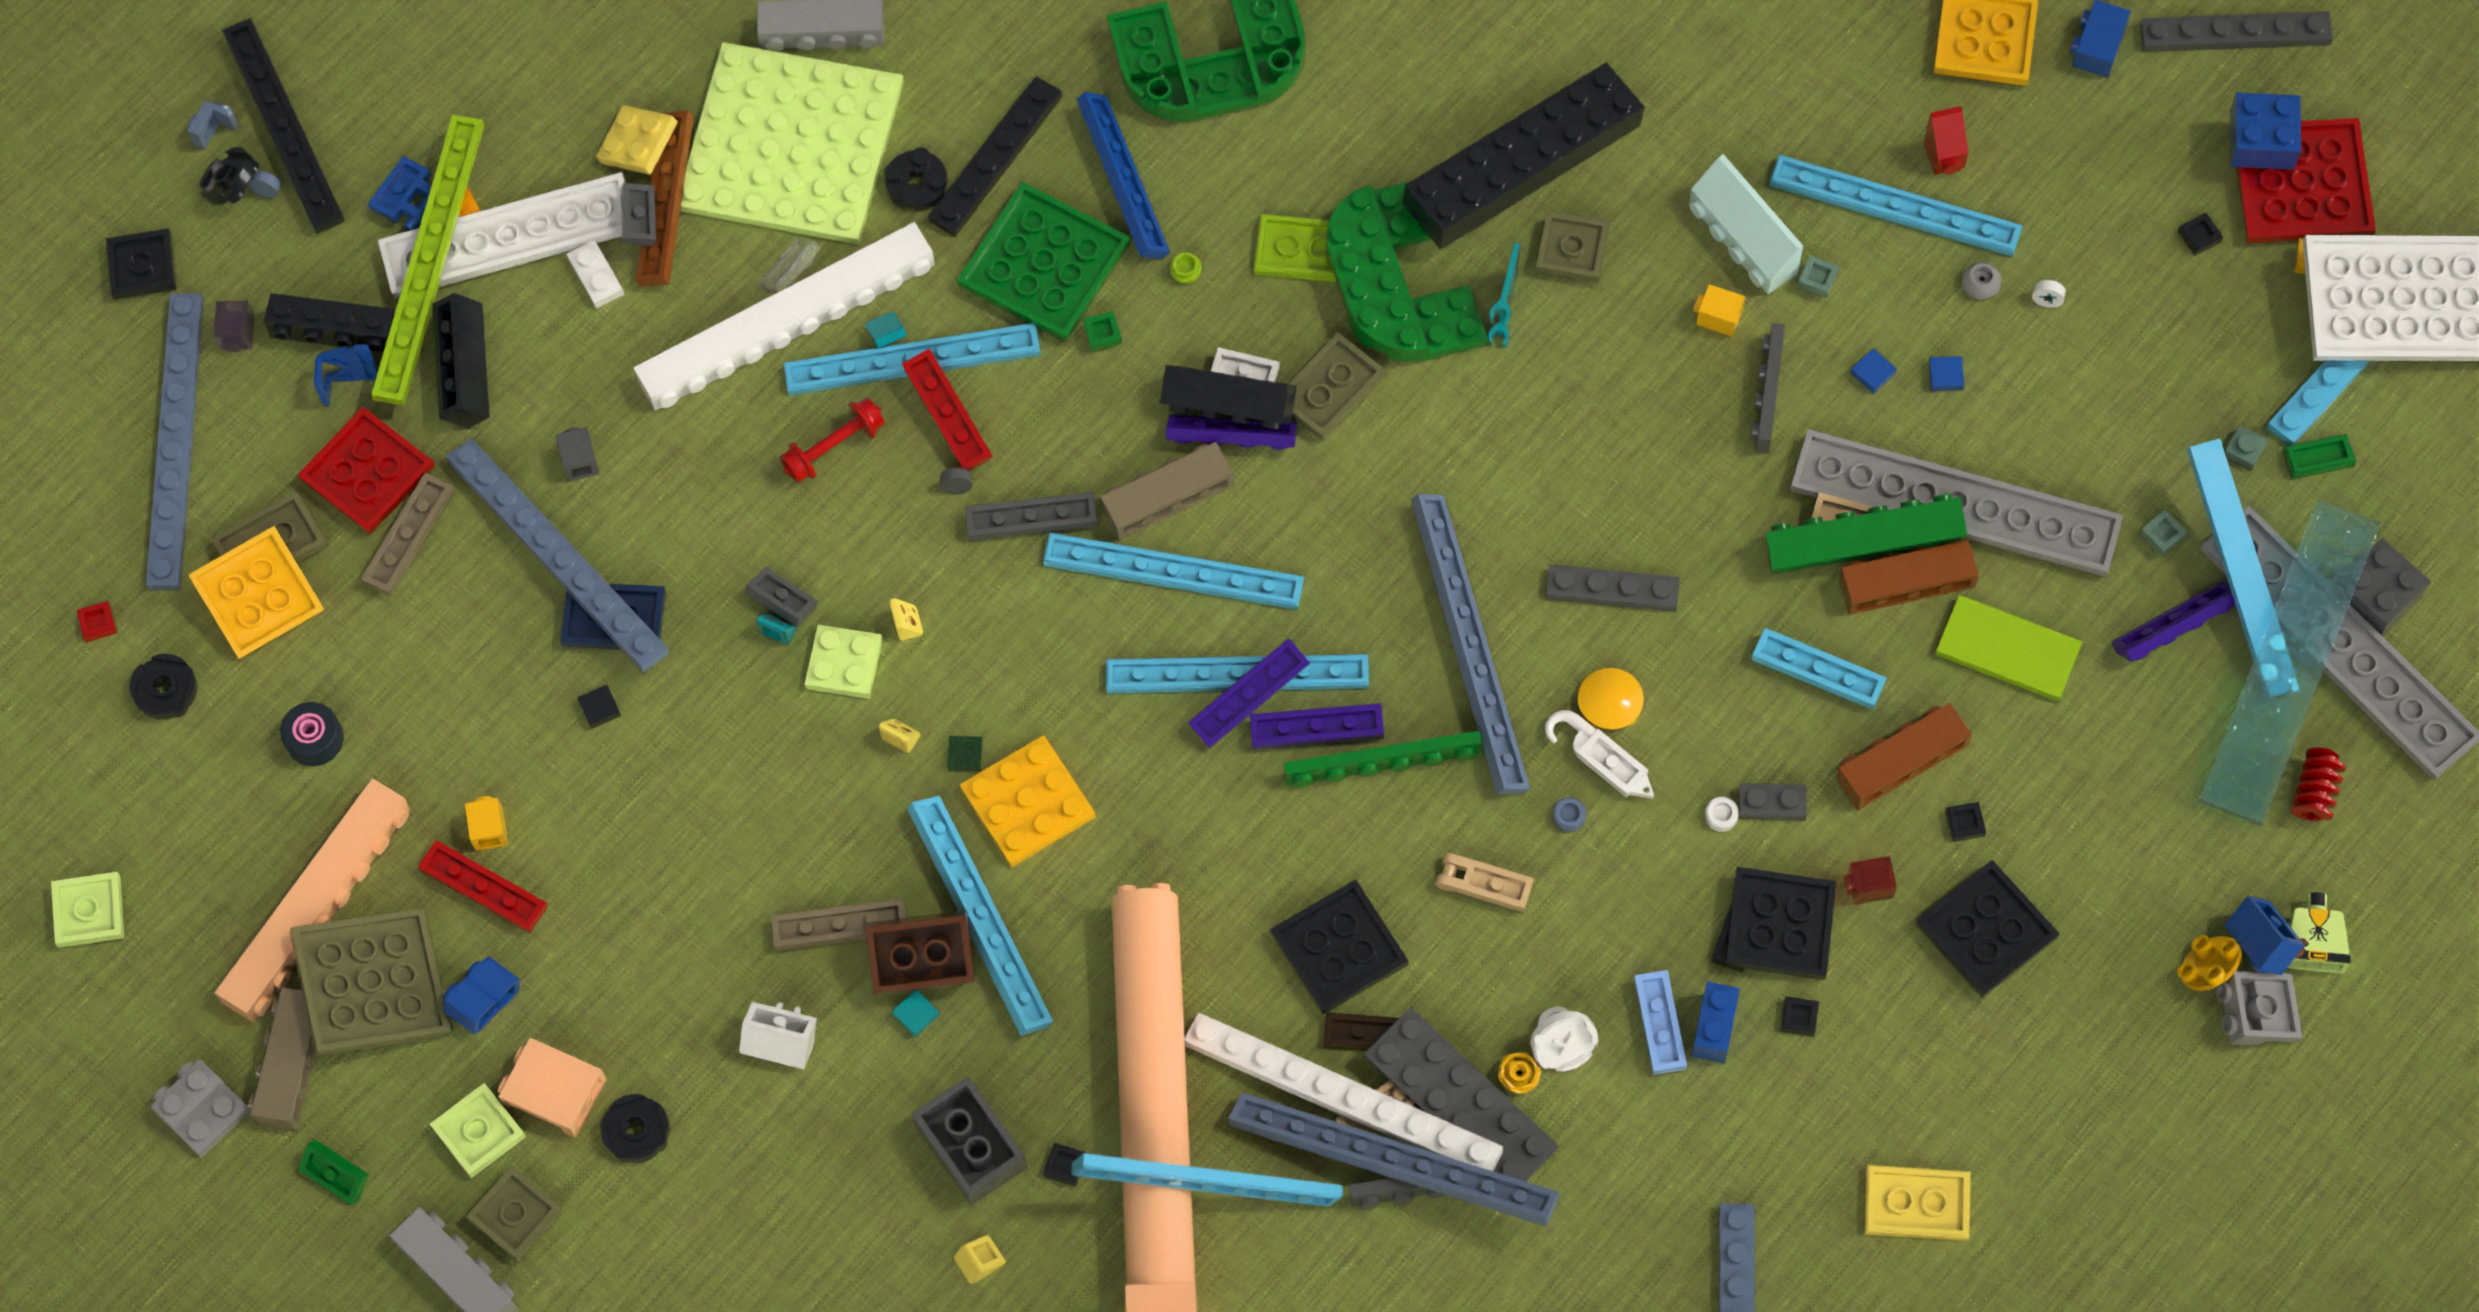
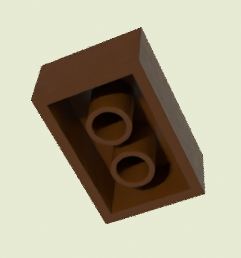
M967 910L867 922L865 931L874 994L975 981L976 975Z

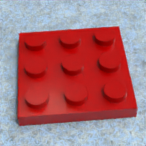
M362 407L297 475L300 481L371 535L418 485L424 473H429L435 467L433 460L365 407Z

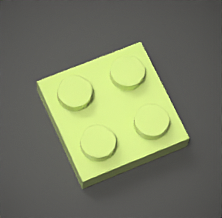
M818 625L804 684L805 688L870 699L883 641L882 634Z
M118 872L51 881L55 945L58 948L124 938L121 879Z
M485 1083L430 1123L432 1129L471 1178L526 1137Z

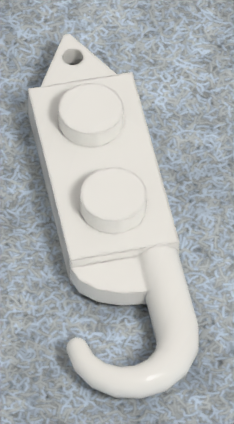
M1569 710L1557 711L1548 718L1545 723V732L1547 738L1552 743L1557 742L1553 732L1555 724L1567 722L1578 731L1573 742V751L1577 758L1623 796L1633 795L1649 799L1654 798V793L1647 777L1648 769L1602 731L1596 730L1581 716Z

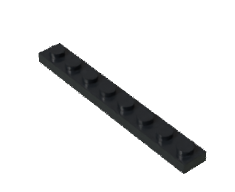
M251 18L222 29L316 234L345 222Z

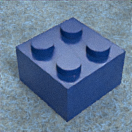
M2236 92L2230 109V167L2294 170L2301 153L2300 95Z

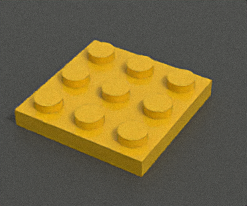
M1943 0L1933 74L2027 86L2038 0Z
M275 526L189 574L190 579L239 660L325 611Z
M1044 735L959 784L960 790L1011 868L1096 818L1094 810Z

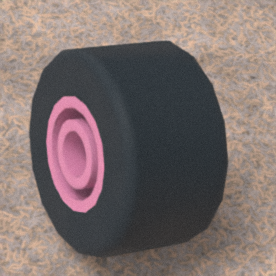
M307 702L295 706L285 715L280 727L281 740L290 756L302 765L313 767L326 764L340 752L344 741L343 728L334 712L321 703Z

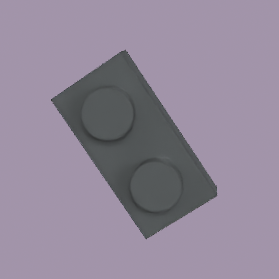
M623 183L621 187L622 243L654 246L656 242L654 185Z
M767 567L746 585L745 594L796 628L817 608L818 601Z
M1740 783L1739 819L1806 821V785Z

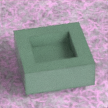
M1810 255L1797 287L1827 298L1839 273L1840 266Z
M2239 425L2224 451L2225 456L2252 471L2269 440Z
M2164 510L2141 529L2140 535L2163 557L2185 539L2188 532Z

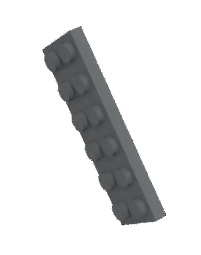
M1411 1007L1364 1053L1363 1057L1388 1081L1392 1082L1395 1088L1402 1091L1408 1100L1413 1101L1419 1110L1503 1146V1153L1493 1170L1494 1172L1527 1182L1559 1148V1145Z

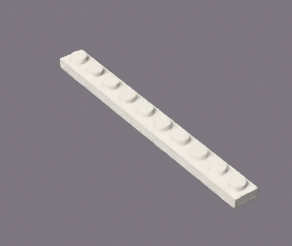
M1198 1013L1184 1038L1185 1046L1402 1143L1491 1171L1494 1170L1503 1153V1146L1201 1013Z

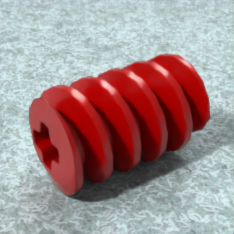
M2312 747L2306 751V760H2304L2302 765L2303 772L2299 776L2300 783L2296 787L2297 795L2292 802L2294 807L2291 808L2290 812L2304 820L2329 821L2333 819L2334 814L2328 809L2335 808L2337 802L2331 797H2336L2340 793L2339 788L2334 785H2339L2343 782L2342 776L2337 773L2345 772L2346 766L2338 761L2340 757L2336 752L2328 748Z

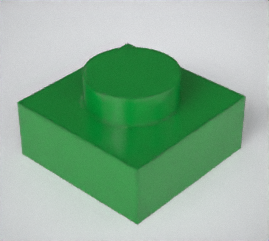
M1114 311L1083 318L1091 352L1122 344Z

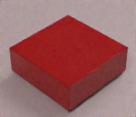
M109 601L76 610L83 639L86 643L118 633Z

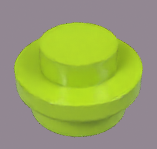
M1184 252L1178 254L1170 264V273L1179 283H1192L1200 277L1202 272L1200 260L1191 253Z

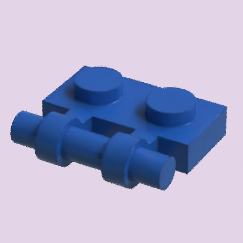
M403 156L369 201L368 206L370 210L395 224L404 214L409 218L403 225V228L406 231L417 229L421 225L432 187L427 182L431 177L430 170ZM418 193L425 195L417 207L411 204Z

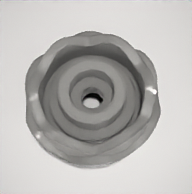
M1976 262L1969 265L1963 272L1962 288L1972 298L1977 300L1989 299L1999 292L2002 281L2001 275L1992 264Z

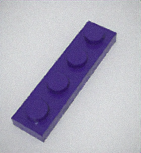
M1169 414L1166 440H1174L1181 444L1197 441L1206 442L1210 445L1216 442L1218 446L1229 443L1238 444L1245 448L1260 445L1270 446L1276 450H1284L1288 447L1295 448L1297 422L1281 424L1280 429L1261 426L1262 420H1250L1249 424L1230 421V418L1217 419L1203 416Z
M2221 581L2111 641L2115 653L2130 662L2143 659L2150 651L2161 645L2174 642L2176 637L2189 630L2201 627L2210 618L2227 613L2235 605L2230 586Z
M1288 638L1188 722V724L1208 748H1212L1308 667L1310 662Z
M1381 703L1250 714L1253 750L1384 739Z

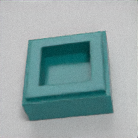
M894 311L865 323L866 329L877 348L907 336L902 323Z
M917 989L892 1011V1015L915 1038L940 1016L939 1011Z

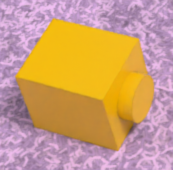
M1709 284L1705 295L1699 294L1693 312L1698 313L1696 325L1733 337L1743 312L1745 296Z
M482 796L474 799L473 802L465 803L469 837L475 851L507 846L508 840L504 812L498 797Z

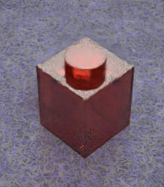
M1890 856L1851 862L1847 874L1843 876L1846 894H1852L1854 905L1894 898L1897 885Z

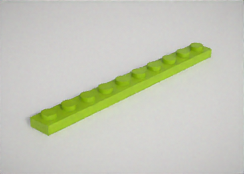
M452 115L371 394L375 401L405 406L432 312V304L436 298L485 125L482 119Z

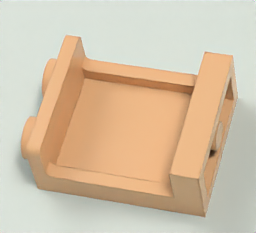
M529 1038L526 1046L522 1045L518 1049L514 1058V1064L516 1065L510 1076L506 1075L499 1085V1099L503 1106L508 1108L514 1106L561 1127L564 1134L576 1138L606 1081V1077L602 1069Z

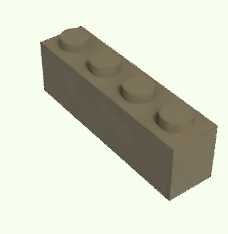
M1216 442L1210 445L1203 444L1194 448L1191 454L1185 457L1168 460L1161 468L1151 473L1148 471L1140 473L1128 484L1109 488L1104 495L1100 496L1102 511L1120 541L1234 487V473Z
M282 987L280 997H276L272 1005L274 1021L272 1029H268L265 1034L264 1048L267 1050L264 1061H260L257 1067L256 1080L259 1082L256 1093H252L250 1096L248 1112L251 1113L250 1116L257 1125L297 1131L315 1058V1050L302 990Z

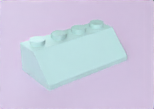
M1721 155L1691 189L1690 210L1696 218H1702L1706 222L1711 235L1716 241H1722L1725 244L1733 261L1738 265L1742 264L1752 283L1758 288L1762 287L1767 294H1770L1798 274L1803 245L1725 155Z

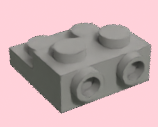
M2235 971L2228 980L2217 986L2216 997L2219 1002L2223 1003L2225 1011L2221 1021L2222 1032L2229 1036L2230 1044L2261 1045L2266 1041L2297 1042L2303 1038L2292 974L2283 973L2278 975L2273 973Z
M199 1059L195 1064L193 1062L185 1064L178 1072L177 1076L179 1079L170 1088L167 1085L161 1087L152 1098L154 1103L150 1107L157 1116L202 1158L249 1112L248 1106Z

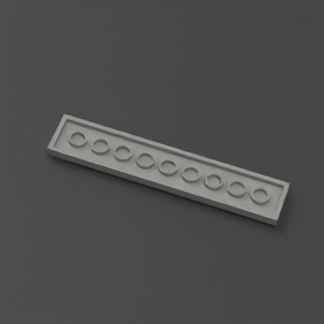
M1810 429L1807 430L1790 491L1817 498L1820 492L1873 507L1887 505L1888 510L1901 508L1900 503L1918 499L1920 504L1933 502L1932 497L1952 494L1953 498H1961L1968 540L2107 577L2124 516L2116 512Z
M2248 505L2243 512L2280 629L2435 781L2479 743V730ZM2213 535L2202 544L2200 550L2226 575Z

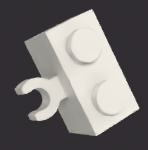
M752 1002L742 1023L739 1053L804 1069L813 1049L817 1018L800 1014V1007H796L794 1012L783 1010V1003L781 1002L775 1007Z

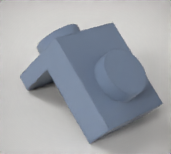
M205 100L198 113L194 114L188 123L187 132L193 145L205 150L219 125L236 130L238 123L233 110L223 103L213 104Z

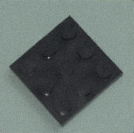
M1993 860L1919 917L1915 923L1982 999L2058 939L2060 935Z
M1737 867L1734 876L1725 966L1825 980L1828 969L1836 881Z
M1356 879L1270 929V934L1322 1015L1409 965V960Z

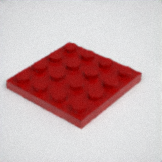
M2359 118L2301 121V153L2294 170L2236 167L2247 243L2299 241V239H2303L2306 235H2375L2376 226Z

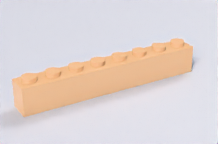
M373 778L370 780L215 991L222 1004L253 1023L259 1016L262 1017L267 1013L272 1004L271 999L279 989L284 988L288 984L292 976L291 972L296 966L290 937L291 927L331 922V917L335 911L345 906L357 881L361 882L367 876L373 859L377 854L381 855L386 850L392 833L396 828H401L407 821L410 807L404 797Z

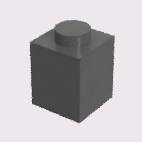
M587 427L569 428L563 433L556 435L568 482L600 474Z

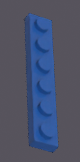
M1084 92L1077 98V101L1091 133L1092 141L1103 163V168L1112 185L1114 196L1118 200L1124 215L1125 223L1128 225L1135 242V248L1139 252L1140 257L1163 259L1170 253V250L1107 95Z

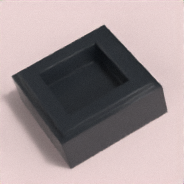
M2207 213L2184 223L2178 228V233L2194 256L2221 243L2223 240L2222 234Z
M608 685L577 697L591 729L621 716Z
M1979 802L1946 807L1945 814L1952 842L1985 837L1986 829Z
M1785 996L1780 1032L1814 1037L1819 1001Z
M1054 1143L1043 1173L1044 1177L1076 1187L1079 1177L1072 1175V1162L1083 1153H1087Z

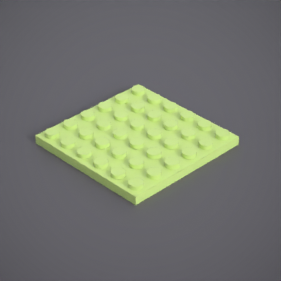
M722 42L686 167L680 212L859 245L903 87V75Z

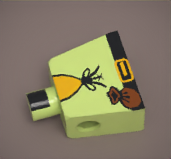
M2320 892L2308 893L2306 896V908H2295L2289 919V926L2305 946L2287 969L2344 974L2350 965V952L2344 914L2340 911L2327 910L2326 894Z

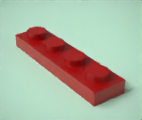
M930 348L902 363L903 369L961 468L971 471L992 459L993 456Z
M435 840L418 865L420 872L529 934L548 908L545 901Z

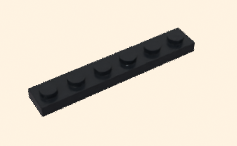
M1036 76L930 213L929 221L956 237L1060 101L1062 91Z

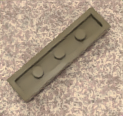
M424 473L360 580L363 585L389 597L392 596L455 491L453 485L428 473Z
M904 898L771 915L775 951L866 940L865 927L867 922L907 918Z

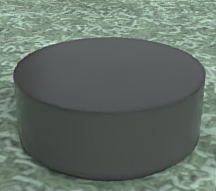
M950 468L940 474V489L945 493L963 494L972 488V474L966 469Z

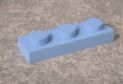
M1668 970L1634 975L1652 1074L1686 1070L1687 1063Z

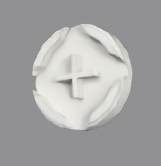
M1553 1007L1543 1012L1539 1017L1538 1026L1533 1031L1530 1045L1535 1060L1542 1068L1547 1070V1067L1555 1068L1556 1072H1565L1578 1068L1587 1062L1593 1055L1592 1050L1595 1045L1597 1047L1599 1040L1597 1030L1588 1016L1577 1011H1568L1564 1007Z

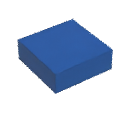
M1873 348L1851 369L1850 374L1875 394L1896 374L1897 369Z
M1962 356L1929 358L1931 391L1964 389Z

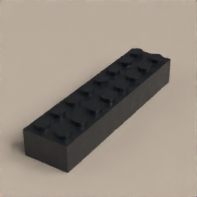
M1605 62L1407 183L1404 189L1402 204L1437 247L1442 249L1640 127L1645 106L1609 64Z

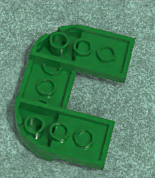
M1230 0L1242 47L1183 60L1167 1L1106 15L1122 75V82L1128 95L1140 108L1149 114L1161 119L1180 122L1199 120L1273 101L1294 84L1301 73L1305 60V35L1296 0Z
M1409 182L1373 190L1372 185H1368L1345 197L1338 204L1330 218L1325 240V256L1327 265L1331 264L1348 314L1347 322L1357 339L1368 349L1373 347L1387 354L1386 358L1401 362H1419L1486 346L1488 338L1469 285L1411 299L1394 249L1432 239L1402 204L1405 185Z

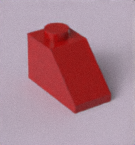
M1961 106L1932 112L1929 115L1923 143L1934 175L1942 173L1954 174L1965 168L1968 146Z

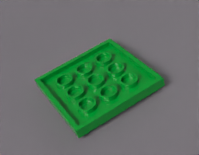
M1022 181L958 277L957 285L1028 323L1036 324V327L1067 342L1131 244V237Z

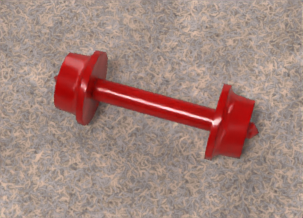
M868 397L857 403L852 401L848 406L854 418L811 448L802 452L794 442H791L789 449L780 456L784 466V474L790 475L796 483H800L807 478L813 480L817 477L811 465V462L861 428L871 439L876 437V431L885 425L881 415V407L875 406Z

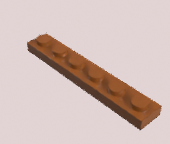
M688 110L662 113L673 116L678 123L651 174L650 185H654L656 242L654 246L641 245L636 283L641 287L668 285L670 283L694 116Z

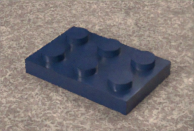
M609 584L661 640L666 597L665 587ZM566 591L560 641L562 647L621 650Z

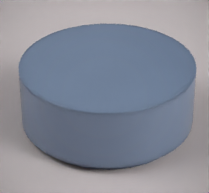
M258 170L250 178L247 186L252 192L261 197L275 198L281 183L271 173Z
M1567 797L1556 803L1553 809V821L1558 829L1570 833L1578 831L1583 827L1586 820V808L1580 800Z

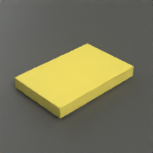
M1867 1165L1865 1235L1957 1241L1969 1240V1171Z

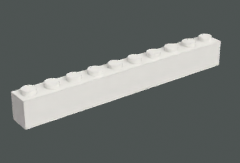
M913 222L633 367L637 380L655 411L660 408L671 407L679 398L689 393H697L703 390L708 383L718 378L722 379L730 376L735 369L747 363L752 364L759 361L764 354L773 349H782L798 336L811 334L823 323L831 319H840L848 310L858 305L870 303L877 295L887 290L893 291L899 288L904 281L914 276L926 274L931 267L935 266L933 251L916 223Z

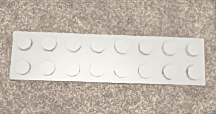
M622 172L458 217L439 287L571 251L592 241L599 243L621 237V187L625 183ZM419 228L378 240L394 300L400 297Z

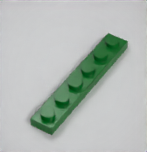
M1480 731L1283 762L1286 786L1293 785L1300 788L1309 786L1314 781L1338 782L1345 779L1346 776L1357 774L1361 777L1376 775L1378 771L1388 769L1400 772L1419 764L1437 766L1442 764L1444 760L1456 758L1458 761H1468L1474 759L1476 755H1481L1482 741Z

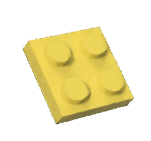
M622 105L596 158L604 165L651 175L678 122L671 115Z

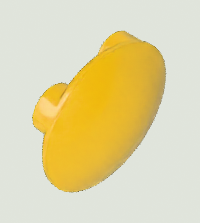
M1603 668L1594 671L1584 679L1578 691L1579 709L1585 720L1593 727L1615 730L1630 726L1636 722L1643 707L1644 696L1639 682L1628 672L1617 668Z
M2201 935L2193 940L2191 944L2192 950L2186 955L2183 963L2177 969V975L2183 984L2191 990L2205 991L2215 988L2228 980L2237 970L2242 958L2241 947L2232 937L2217 936L2209 938L2207 935Z

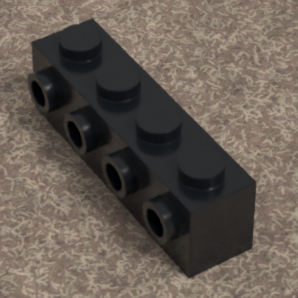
M270 293L263 322L271 338L338 347L348 346V348H353V345L367 344L372 352H384L395 309Z
M452 293L432 304L439 419L468 429L490 418L483 305L481 302Z
M1166 365L1160 403L1169 404V411L1188 413L1189 408L1199 409L1200 416L1219 419V413L1231 415L1230 421L1249 424L1250 418L1262 420L1261 426L1280 429L1281 424H1291L1297 385L1178 365Z

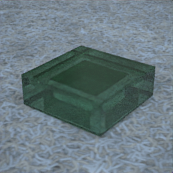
M949 736L948 771L981 772L982 737Z

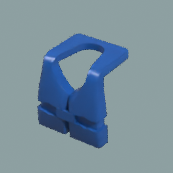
M367 344L353 345V348L345 346L317 355L315 359L314 387L323 406H330L332 382L376 380L379 368L374 361L369 346ZM322 362L339 366L340 368L325 376L322 386Z

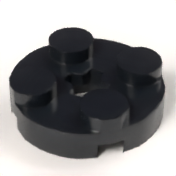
M234 147L225 151L229 156L222 161L216 158L205 171L200 182V187L204 190V193H201V195L211 204L221 205L228 201L231 204H235L244 195L243 188L250 178L257 173L259 164L243 148Z
M916 148L895 157L885 168V187L888 197L896 206L902 209L907 207L914 208L915 211H925L936 206L945 195V189L948 184L946 168L937 156L929 153L925 148ZM912 176H922V184L919 186L915 183L909 184L908 182Z
M158 654L151 657L152 660L144 665L141 663L134 670L129 686L131 696L138 709L145 715L155 719H170L172 717L179 718L184 716L197 694L198 684L193 670L182 658L172 654ZM164 680H168L171 688L165 693H160L156 686L162 685Z
M629 1094L620 1097L609 1106L610 1110L601 1122V1136L609 1152L616 1156L619 1161L624 1163L645 1162L654 1158L667 1147L670 1123L664 1108L658 1102L641 1094ZM637 1121L639 1125H644V1129L640 1131L638 1136L626 1133V1130L631 1128V1122Z

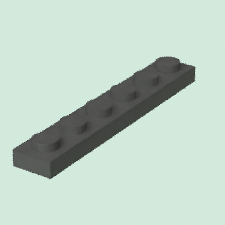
M2329 11L2142 18L2140 22L2143 52L2331 45L2333 40Z

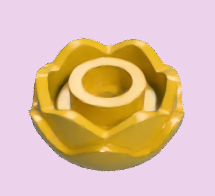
M1526 1052L1506 1055L1502 1059L1498 1070L1501 1084L1508 1091L1517 1094L1526 1093L1535 1088L1541 1075L1539 1063ZM1521 1071L1522 1075L1518 1076L1516 1072Z

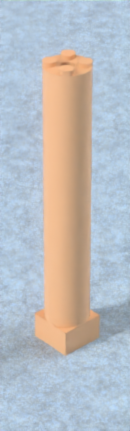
M1157 883L1151 885L1150 888L1139 889L1134 885H1122L1117 888V894L1111 899L1121 1158L1190 1166L1178 896L1171 892V886L1165 883ZM1122 1182L1126 1263V1312H1197L1191 1190Z

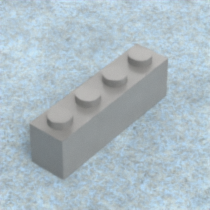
M790 0L758 2L757 35L761 49L776 52L792 48L812 50L821 47L842 49L849 46L873 48L878 45H885V11L883 1Z
M418 1207L389 1235L411 1261L462 1312H514L517 1309V1306L511 1299L515 1293L502 1280L496 1284L488 1276L492 1270L482 1259L477 1257L473 1261L465 1253L469 1247L458 1235L454 1234L450 1238L442 1230L446 1224L435 1212L431 1211L427 1215Z

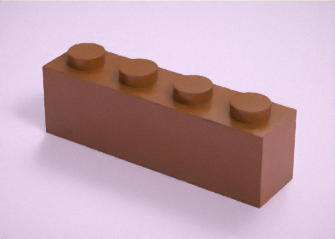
M1969 540L1943 543L1928 549L1927 547L1920 546L1911 549L1908 553L1896 556L1894 553H1888L1869 562L1862 560L1852 561L1841 568L1839 583L1848 613L1852 615L1975 588L1979 573Z
M1950 703L1941 708L1938 705L1930 708L1922 715L1923 718L1914 724L1911 721L1904 723L1896 729L1895 735L1886 740L1879 738L1867 747L1868 751L1859 756L1852 754L1840 762L1836 780L1857 810L1869 805L1969 745L1972 733Z

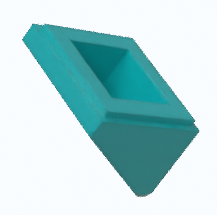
M774 613L758 616L756 620L760 634L786 645L790 644L798 627L796 628Z

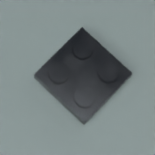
M169 228L106 238L110 288L114 300L177 290L172 234Z

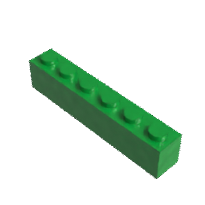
M1942 494L1932 497L1933 502L1920 504L1918 499L1900 503L1901 508L1888 510L1887 505L1869 508L1868 514L1855 516V511L1836 514V520L1823 522L1822 517H1815L1804 520V525L1791 527L1790 523L1771 526V531L1765 532L1772 575L1907 551L1920 546L1929 547L1966 540L1968 535L1961 498H1953L1952 494Z

